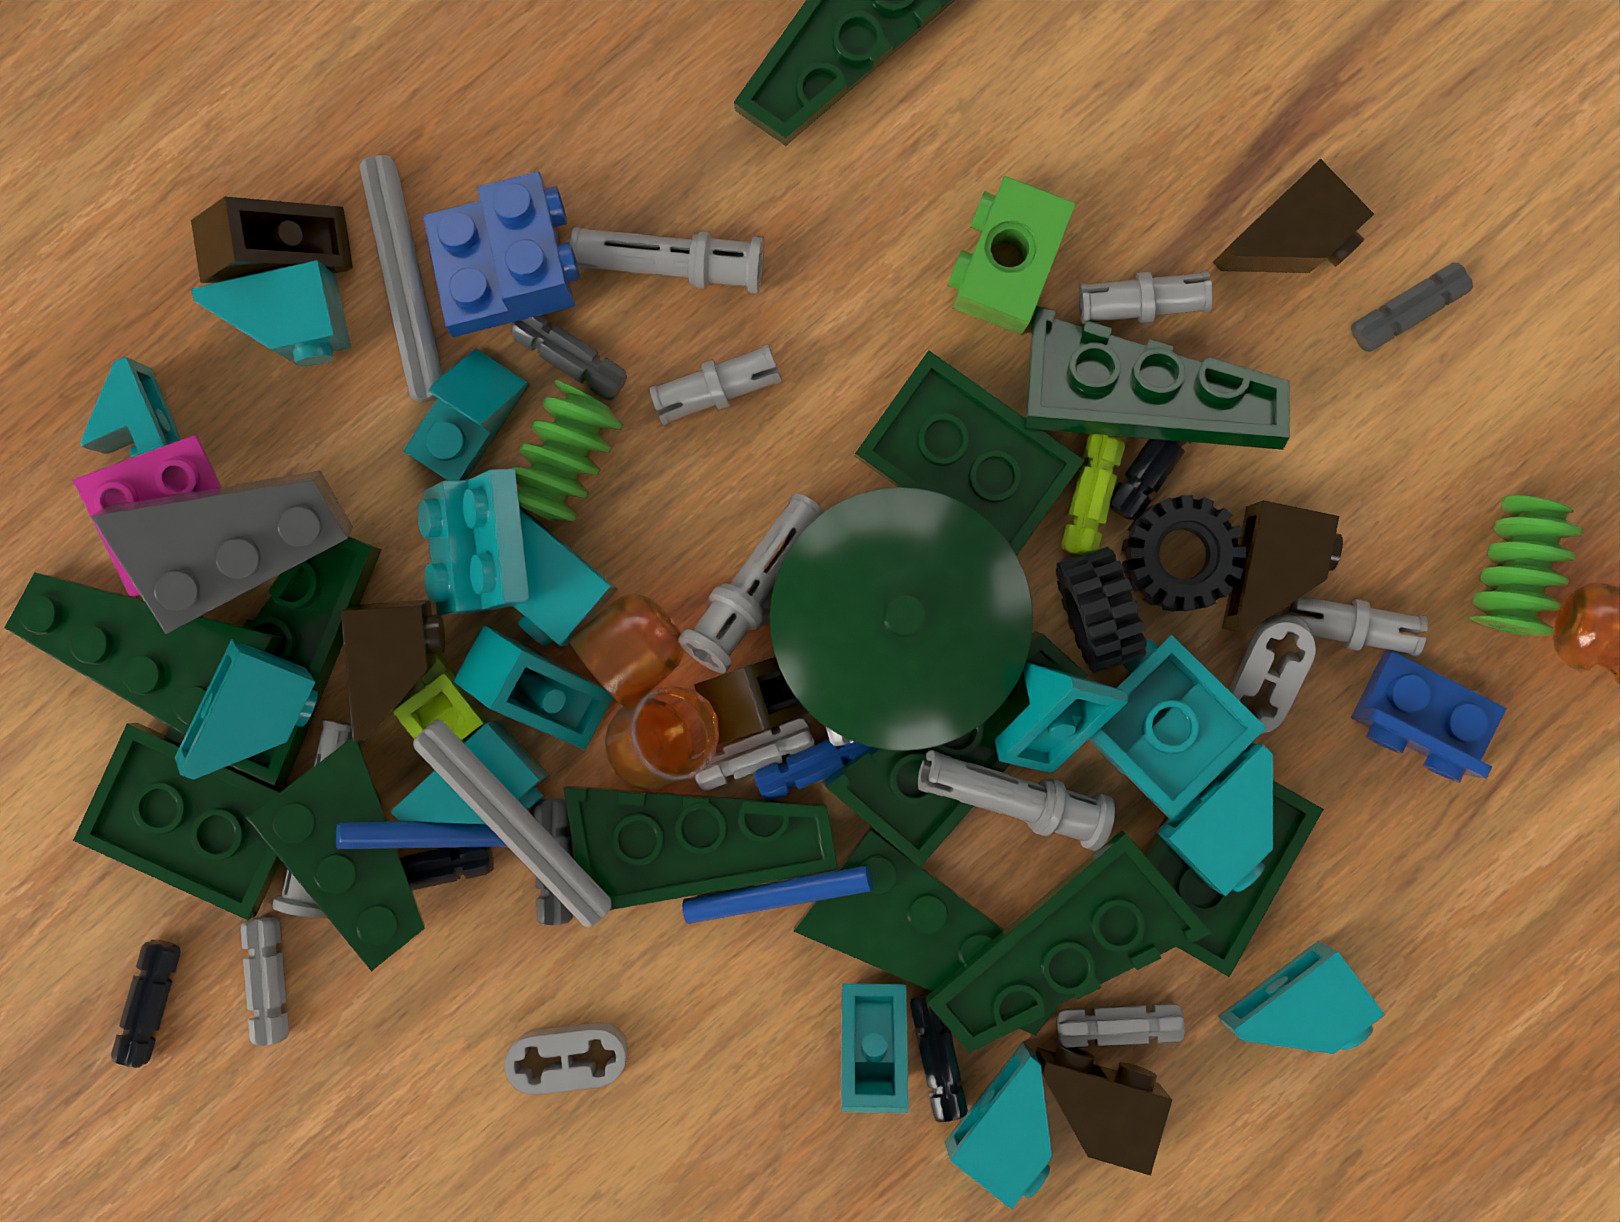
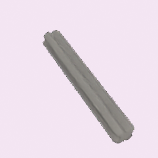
M388 155L365 158L361 161L359 168L409 396L416 402L433 401L438 398L428 392V390L443 374L397 165Z
M436 720L417 735L413 742L414 749L583 926L592 927L605 917L611 909L610 897L443 721Z

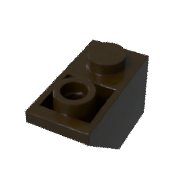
M1058 1044L1056 1052L1037 1047L1035 1055L1041 1064L1042 1075L1087 1157L1151 1176L1172 1103V1098L1156 1082L1157 1075L1152 1071L1130 1063L1120 1062L1117 1070L1093 1064L1095 1056L1079 1048L1066 1049L1061 1044Z

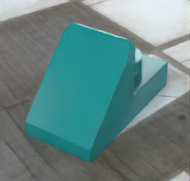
M475 348L431 385L428 392L438 399L403 451L448 481L467 480L530 384Z
M128 357L114 361L83 433L81 446L108 454L135 443V446L130 448L132 458L181 440L152 368Z
M1026 662L1023 674L1030 705L995 739L998 759L1000 762L1053 773L1128 703L1126 691L1077 675Z
M842 983L841 1112L908 1113L906 985Z

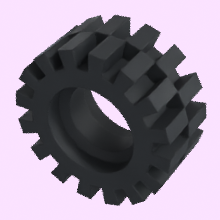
M1193 495L1168 498L1147 508L1127 529L1130 531L1127 539L1123 540L1121 551H1126V561L1121 563L1124 572H1129L1132 581H1130L1133 591H1140L1145 596L1142 600L1151 606L1158 605L1162 607V610L1171 612H1185L1207 608L1217 604L1216 600L1219 598L1227 597L1233 590L1230 585L1233 581L1240 580L1244 571L1243 568L1238 567L1239 560L1246 558V547H1239L1237 537L1243 536L1242 530L1239 525L1232 527L1228 521L1233 515L1225 508L1218 510L1213 507L1215 501L1205 497L1199 500L1193 499ZM1174 530H1187L1194 533L1200 538L1205 547L1206 559L1204 566L1197 575L1190 579H1180L1170 575L1160 561L1161 543Z
M1104 547L1058 562L1056 564V575L1059 580L1057 581L1058 590L1063 597L1061 599L1064 610L1067 611L1069 618L1067 621L1070 629H1073L1077 647L1081 649L1082 657L1085 663L1089 665V669L1097 673L1146 656L1147 640L1142 633L1145 632L1144 624L1137 612L1140 609L1137 600H1134L1131 594L1132 586L1128 578L1125 579L1124 568L1120 560L1117 561L1114 551L1110 550L1109 547Z

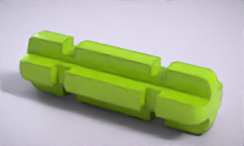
M1091 434L1088 437L1083 458L1089 459L1087 466L1080 467L1068 514L1074 517L1073 523L1066 524L1061 542L1062 549L1070 554L1080 556L1099 549L1103 533L1097 532L1099 524L1104 525L1106 523L1117 475L1112 474L1113 467L1120 466L1125 448L1124 442L1116 436Z

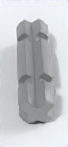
M802 716L780 724V730L772 732L771 728L725 743L722 745L724 750L722 752L715 753L714 748L694 755L691 758V768L696 782L702 790L708 791L726 784L725 777L733 774L735 780L742 778L774 762H777V764L783 762L782 755L787 753L793 755L814 746V739L807 721Z
M259 917L243 922L240 928L242 949H248L249 957L243 958L247 1010H253L254 1018L248 1019L249 1039L253 1045H271L286 1039L289 1034L287 1012L281 1011V1004L286 1003L282 952L276 951V944L282 943L280 922L276 917Z
M1174 1003L1154 1004L1153 1011H1146L1145 1005L1093 1008V1014L1085 1015L1084 1008L1063 1009L1059 1011L1057 1017L1059 1041L1066 1049L1088 1047V1041L1094 1040L1096 1047L1149 1044L1148 1038L1156 1037L1157 1044L1179 1043L1184 1039L1185 1021L1181 1007Z

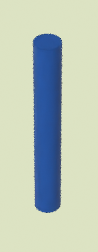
M338 822L336 827L337 849L508 847L487 824Z
M866 865L686 898L683 900L682 910L686 923L692 924L873 891V879L870 868Z

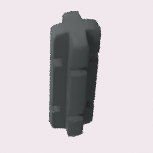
M1451 263L1430 276L1429 279L1423 280L1379 307V310L1375 309L1354 322L1351 326L1352 334L1364 351L1371 352L1393 339L1394 335L1398 336L1443 309L1445 305H1449L1469 293L1473 288L1472 279L1461 264Z
M531 316L514 322L511 333L516 341L531 351L536 348L539 349L540 357L581 384L586 380L589 382V389L605 400L614 399L623 388L627 375L622 367L608 358H605L603 361L600 360L599 352L560 326L556 325L552 328L551 323L548 322L549 319L545 316Z
M543 799L538 801L534 807L535 819L572 857L571 834H566V827H569L570 824L565 799ZM536 876V889H541L542 895L536 898L538 922L545 925L569 923L573 914Z

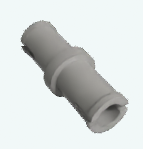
M1201 271L1194 274L1152 278L1150 272L1136 273L1134 280L1094 284L1080 283L1079 309L1081 322L1084 325L1086 321L1098 322L1138 318V322L1142 324L1154 322L1155 316L1199 311L1203 313L1210 312L1212 308L1210 274L1208 271Z
M765 344L762 348L716 364L714 359L701 363L702 370L659 386H652L649 389L656 411L660 410L659 418L662 424L666 426L672 421L715 405L718 411L731 407L729 400L775 383L776 385L780 384L782 380L769 344Z
M1303 595L1291 603L1289 610L1291 613L1314 616L1316 619L1295 615L1307 624L1314 637L1342 641L1346 649L1359 651L1365 645L1419 656L1426 642L1425 637L1399 633V631L1418 634L1419 631L1427 632L1428 620L1426 616H1414L1370 608V603L1365 600L1354 599L1351 604L1304 597Z

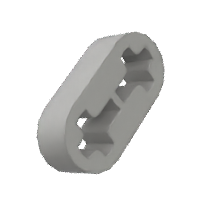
M1272 615L1260 624L1229 687V691L1247 708L1246 701L1242 696L1245 694L1254 697L1259 692L1264 679L1271 681L1267 694L1269 703L1273 705L1272 708L1260 707L1253 714L1267 727L1262 733L1274 730L1284 721L1314 661L1316 647L1312 632L1307 624L1295 615ZM1287 632H1292L1300 651L1298 653L1287 651L1283 655L1278 668L1271 667L1275 653L1273 646L1268 641L1271 638L1282 640Z
M597 1022L536 1029L524 1033L514 1042L505 1057L504 1069L507 1079L512 1086L525 1094L537 1095L598 1088L611 1084L620 1076L628 1060L629 1045L626 1036L620 1029L609 1023ZM593 1039H601L603 1048L605 1050H614L616 1055L610 1057L605 1069L601 1070L597 1069L594 1059L573 1060V1054L587 1052L593 1043ZM533 1046L538 1047L540 1057L561 1056L562 1062L548 1064L543 1070L541 1077H535L532 1067L521 1066L520 1060L526 1057L530 1047Z

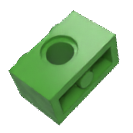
M1007 176L1003 177L996 195L984 191L970 228L982 232L973 254L964 250L960 251L947 285L959 290L952 309L1022 335L1030 323L1076 203ZM1000 242L1011 243L1020 250L1023 263L1016 267L1002 266L994 260L991 254V247Z

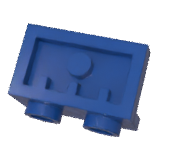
M1384 651L1351 718L1370 728L1366 735V738L1401 754L1407 746L1427 756L1423 764L1425 768L1442 777L1460 783L1464 775L1487 779L1492 766L1481 760L1507 708L1394 651Z

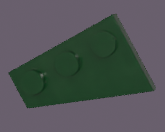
M353 737L247 817L249 822L371 972L425 929L422 915L397 848L337 849L336 827L338 822H387L359 741L353 742Z

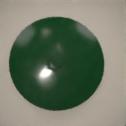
M898 487L868 491L850 497L818 516L799 535L787 552L774 584L770 606V634L774 655L787 686L798 702L817 721L834 733L865 746L886 750H918L938 746L969 733L985 722L1003 704L1017 684L1029 654L1033 630L1032 600L1028 582L1015 552L1003 535L987 519L966 504L949 496L918 488Z

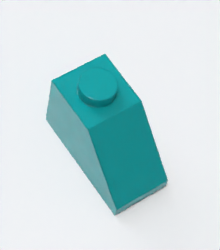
M317 260L191 288L194 302L289 361H294L297 366L323 364L334 359V351L352 348L336 275Z
M519 506L530 601L513 605L524 615L518 621V625L545 647H548L553 640L560 646H570L618 589L525 509Z
M485 625L453 682L489 709L582 749H586L615 696L610 690L547 655Z
M231 639L175 755L180 775L194 780L286 743L295 725L303 727L307 723L317 701L318 692L313 690L315 680L307 669Z
M500 721L485 723L464 743L527 811L531 810L544 797L537 787L549 777L548 773ZM436 771L429 775L391 811L398 821L486 824Z
M1251 743L1173 820L1168 819L1156 831L1168 846L1210 888L1224 896L1232 889L1235 892H1240L1250 886L1265 868L1261 861L1273 850V754L1261 744Z
M1317 941L1218 1017L1225 1027L1241 1041L1334 1054L1340 1049L1349 1050L1363 1043L1372 1034V1025L1385 1016V1013L1339 952Z
M1023 1042L969 1109L967 1115L962 1118L945 1140L949 1160L1011 1210L1023 1195L1026 1198H1030L1042 1187L1049 1175L1050 1166L1048 1163L1052 1159L1041 1064L1033 1050Z

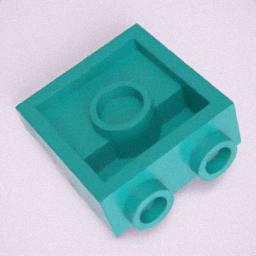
M515 469L488 470L469 480L442 481L424 490V499L419 502L418 525L423 538L429 539L431 563L425 569V589L428 599L436 603L437 614L450 616L484 613L530 601Z
M1171 635L1159 647L1151 639L1147 640L1146 656L1123 664L1131 675L1117 688L1126 691L1128 703L1090 737L1088 741L1121 774L1124 773L1170 820H1173L1267 727Z

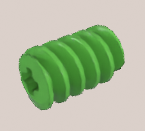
M554 380V384L566 396V399L548 397L542 403L544 409L555 419L554 422L536 420L531 425L532 431L543 441V444L525 443L519 449L521 454L532 464L531 468H509L515 469L516 483L520 487V490L517 491L519 506L553 523L555 519L576 520L578 515L566 503V497H588L589 491L578 481L577 476L578 474L599 475L601 469L589 458L588 454L590 451L610 453L612 446L599 432L601 428L621 430L624 425L611 412L610 407L559 380Z
M1523 495L1504 496L1501 508L1512 517L1497 520L1494 532L1507 542L1491 544L1487 550V556L1500 566L1482 569L1479 579L1494 591L1474 594L1472 603L1479 610L1487 614V616H1474L1468 619L1492 629L1517 635H1553L1555 628L1537 617L1539 612L1560 611L1562 603L1545 594L1546 587L1568 585L1569 578L1553 570L1552 566L1554 562L1575 561L1576 553L1561 546L1559 542L1561 538L1581 537L1584 529L1566 520L1568 513H1573L1574 511L1566 505L1537 497Z

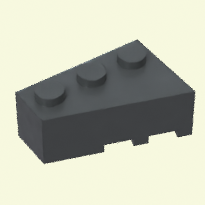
M321 471L241 483L235 486L200 492L192 491L173 494L169 497L112 504L91 516L165 634L348 539L353 528Z

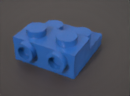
M539 171L479 186L480 201L423 215L445 326L452 337L575 306L570 282L580 280V273L571 243L561 244L557 229L558 226L567 224L564 205L558 187L546 188Z

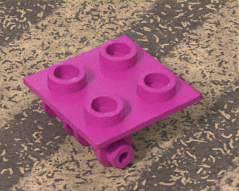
M197 434L72 480L90 517L112 504L132 503L169 497L173 494L222 488ZM93 521L130 598L139 595V591Z

